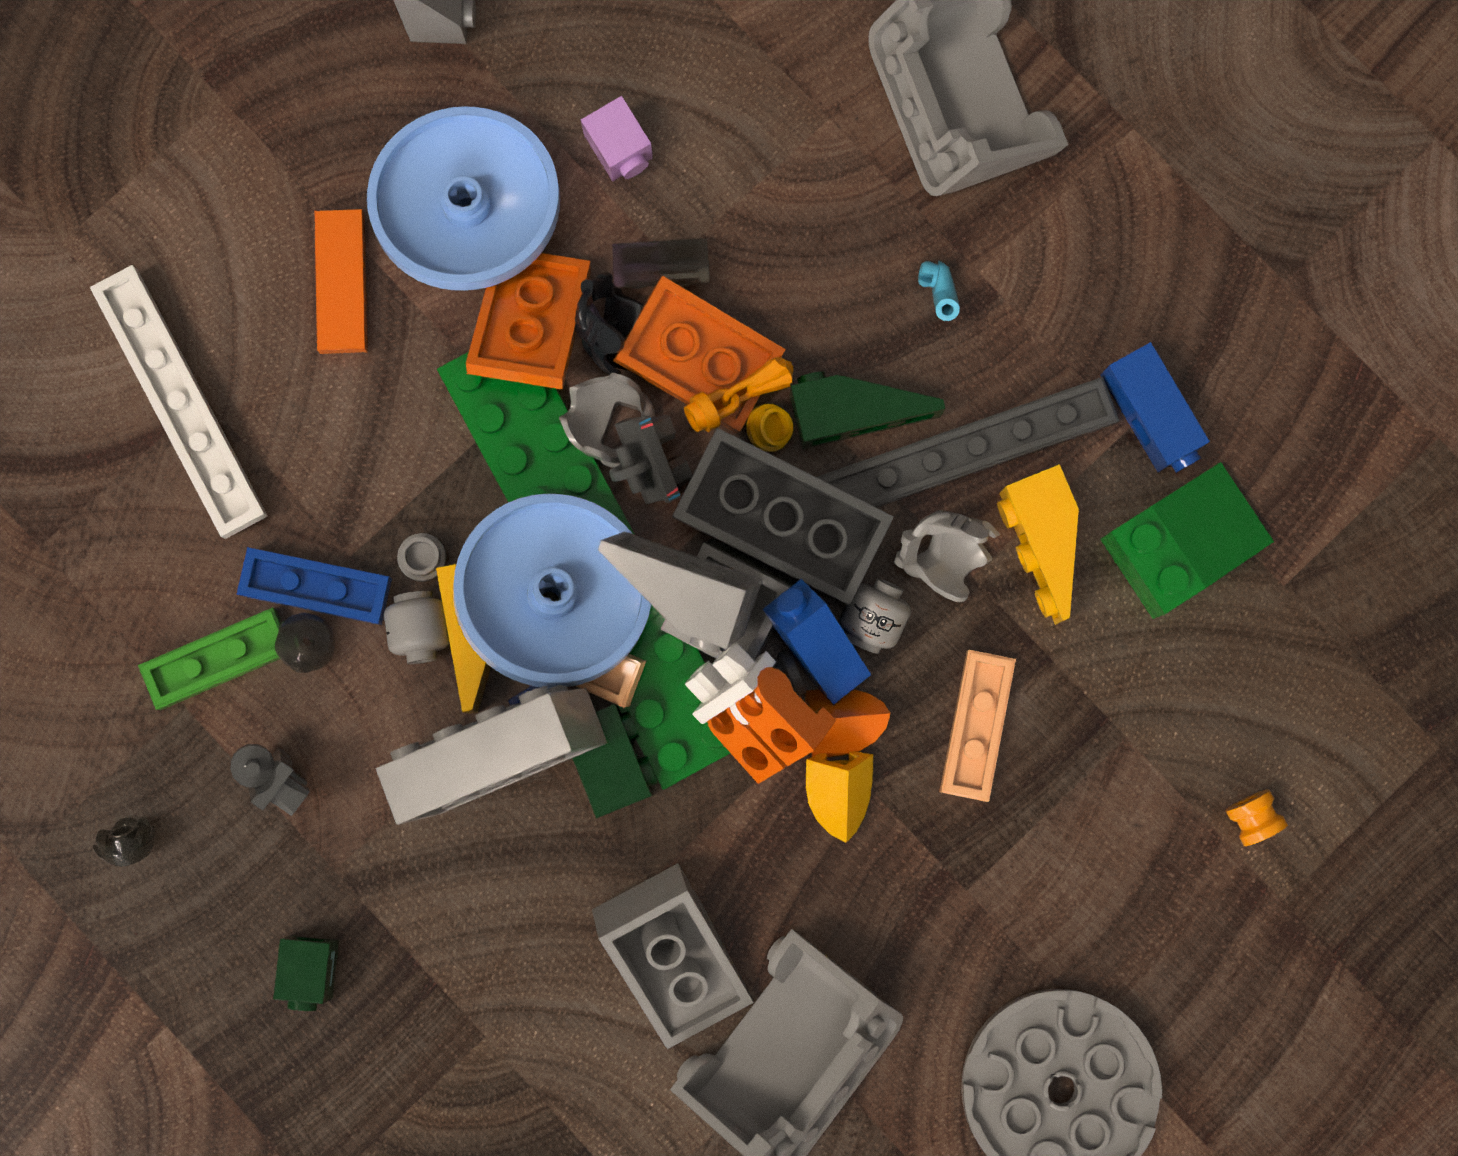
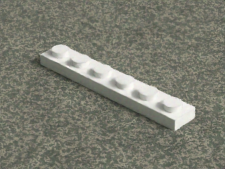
M131 265L91 286L90 289L220 536L227 539L268 517L138 269Z

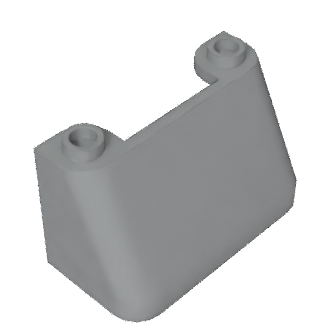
M896 0L870 28L868 40L872 59L920 181L930 195L941 196L962 190L1052 157L1068 146L1062 126L1052 112L1040 110L1028 115L996 35L1009 19L1011 0Z
M791 929L786 936L779 938L768 952V972L774 978L717 1054L714 1056L705 1053L699 1057L693 1055L688 1058L680 1067L677 1073L678 1080L670 1089L743 1156H807L895 1038L903 1023V1015Z

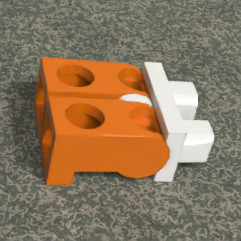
M736 641L728 649H725L712 664L707 661L700 666L686 681L685 685L701 701V704L692 713L693 716L701 724L708 723V727L716 738L759 784L783 770L786 765L789 766L813 752L837 720L823 706L813 711L794 692L791 681L786 674L779 669L773 668L776 661L767 651L753 660Z

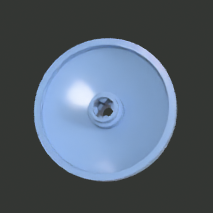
M464 106L437 110L415 119L404 126L387 142L378 155L370 173L367 187V209L371 225L382 249L390 260L407 275L427 285L441 289L477 290L497 285L516 276L532 264L549 243L558 221L560 189L551 156L540 139L529 128L516 119L491 109Z
M530 495L506 503L494 510L471 532L462 547L455 568L453 583L454 608L459 626L470 646L481 659L499 673L512 680L535 687L577 686L597 679L611 671L625 659L639 640L649 617L651 604L598 551V548L603 539L624 531L631 534L632 532L606 509L593 502L571 495ZM547 592L555 593L559 601H552L549 597L544 598L542 595Z

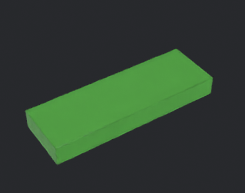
M272 607L138 665L155 709L163 710L293 654L294 651L278 612Z

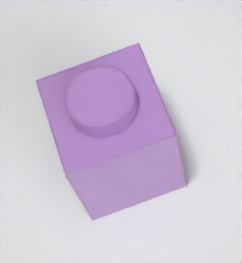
M622 96L581 119L584 136L612 182L622 176L625 179L632 178L647 168L648 161L653 158L651 142Z

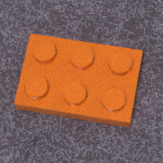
M541 253L532 264L516 276L497 285L487 287L466 360L467 374L563 390L576 336L575 315L577 304L582 295L581 283L583 280L590 278L591 261Z
M661 276L625 338L624 348L616 354L613 361L688 405L690 404V398L700 392L708 395L718 389H730L761 368L765 362L775 357H782L786 349L668 278ZM746 387L736 392L739 397L747 392ZM760 395L740 403L734 413L720 420L721 425L734 433H739ZM722 398L713 402L717 411L725 407L722 404Z

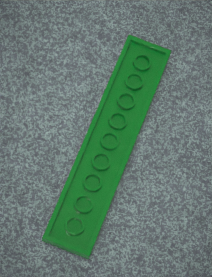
M469 352L437 368L440 377L508 503L530 495H571L588 500L606 509L624 523L634 534L594 458L585 455L577 449L565 434L559 417L566 414L568 410L555 388L467 374L466 360ZM651 605L644 630L629 653L645 660L646 664L630 706L625 708L617 706L621 713L630 711L640 736L636 741L644 756H648L654 774L662 789L665 790L731 753L712 733L708 723L701 724L692 714L701 704V701L689 690L685 683L705 663L697 648L661 630L665 618Z

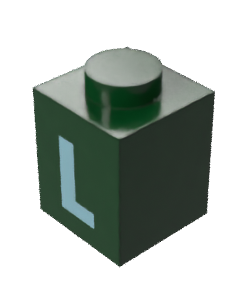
M294 935L281 938L273 999L288 1001L287 1009L297 1011H317L318 1004H324L333 998L339 940Z

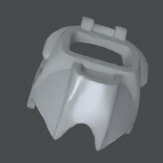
M611 373L609 376L593 378L570 387L571 406L566 414L559 417V420L568 439L577 449L587 456L601 460L603 465L614 468L620 465L615 449L604 446L603 443L617 406L622 405L641 412V417L655 416V410L649 397L644 392H641L639 386L633 380L617 373Z
M939 510L923 518L913 530H905L900 541L902 543L901 551L897 552L894 562L898 567L904 568L908 575L921 578L940 595L955 602H964L970 594L969 589L964 584V578L975 568L982 567L992 561V556L982 543H985L989 536L995 538L1001 534L988 521ZM924 535H933L928 549L917 555Z

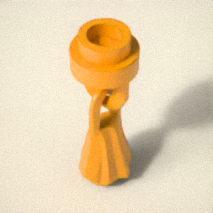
M775 357L765 362L761 368L730 389H718L708 395L704 392L694 395L690 398V404L684 406L687 420L696 432H700L703 429L706 432H710L721 425L720 420L734 413L740 403L754 396L790 387L793 381V365L782 357ZM746 387L747 392L739 397L736 392ZM722 398V404L725 407L717 411L713 402Z

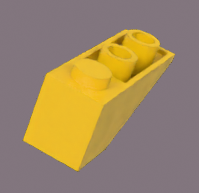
M1059 464L1007 485L999 493L1002 500L997 502L998 510L1005 526L1008 529L1014 527L1021 545L1016 546L1019 561L1026 573L1033 571L1040 588L1035 591L1038 606L1046 618L1052 616L1055 625L1070 618L1079 508Z

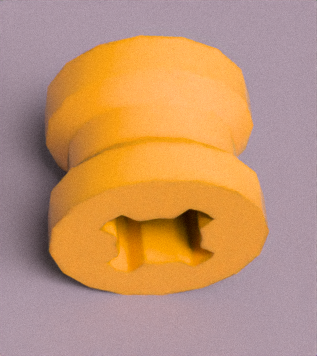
M1269 789L1250 795L1225 810L1229 819L1238 823L1241 829L1239 838L1244 846L1261 842L1281 832L1288 826L1284 816L1275 812L1272 806L1274 797Z

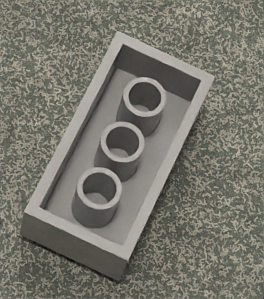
M563 685L548 689L547 686H543L520 695L519 700L521 703L506 708L504 705L490 708L475 716L476 722L463 727L461 724H456L432 734L434 738L432 741L419 745V742L392 751L390 754L393 761L377 767L376 771L396 824L399 825L442 814L607 744L608 742L587 689L568 690V687Z

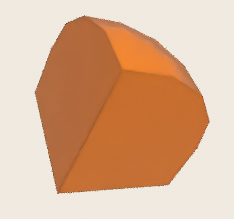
M819 689L807 690L805 693V703L813 711L823 706L837 720L817 748L811 752L812 757L826 753L827 757L843 756L849 754V752H859L876 742L887 728L891 714L884 702L869 693L853 689L833 705Z

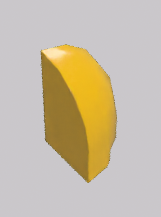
M853 751L849 752V760L828 761L826 753L818 754L806 759L808 804L817 822L830 835L847 843L857 832L869 805L873 782V754Z

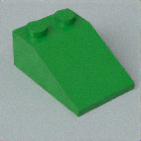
M1221 462L1100 539L1152 619L1167 614L1274 542Z

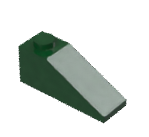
M823 371L798 377V384L791 385L789 392L802 449L940 418L946 409L944 400L841 375L826 377Z

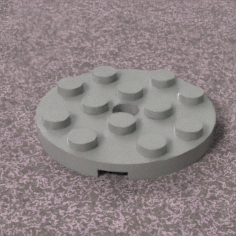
M1045 989L1025 994L1008 1002L983 1024L973 1039L966 1055L962 1073L961 1093L963 1108L970 1130L987 1156H1141L1152 1140L1156 1130L1154 1126L1158 1115L1160 1098L1162 1099V1082L1157 1059L1147 1038L1139 1027L1120 1009L1101 998L1082 991ZM1066 1076L1072 1080L1074 1093L1069 1101L1055 1103L1049 1099L1048 1088L1054 1077Z

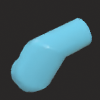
M931 261L923 262L919 269L918 283L922 287H932L935 311L941 320L950 321L955 319L959 314L960 306L950 268L941 261H938L937 264Z

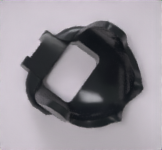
M606 272L599 274L596 279L588 278L582 281V295L577 304L575 315V333L582 338L584 350L604 372L609 375L611 373L621 375V371L616 368L627 369L613 360L616 354L624 348V340L645 304L624 295L620 287L612 282L613 275ZM606 297L604 317L602 318L593 302Z

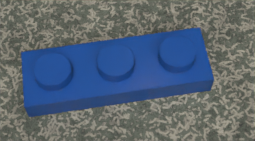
M247 547L236 594L242 597L382 625L392 578Z

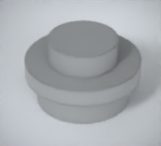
M425 533L414 534L405 539L399 547L397 555L398 565L401 571L410 579L419 582L430 581L437 577L436 568L445 566L446 551L442 543L434 536Z

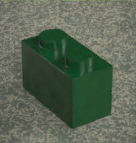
M615 704L596 712L608 743L573 758L596 818L654 796L650 786L658 783L648 756L639 759L632 743L633 740L640 738L630 711L620 713L619 707Z

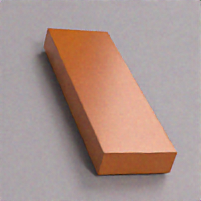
M362 209L315 211L317 351L320 354L368 352L365 213Z

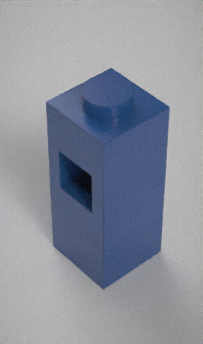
M1151 342L1110 364L1100 376L1103 377L1106 386L1157 472L1172 466L1175 473L1201 459L1197 451L1210 441Z
M802 579L762 609L808 678L833 705L871 676V673L827 604Z

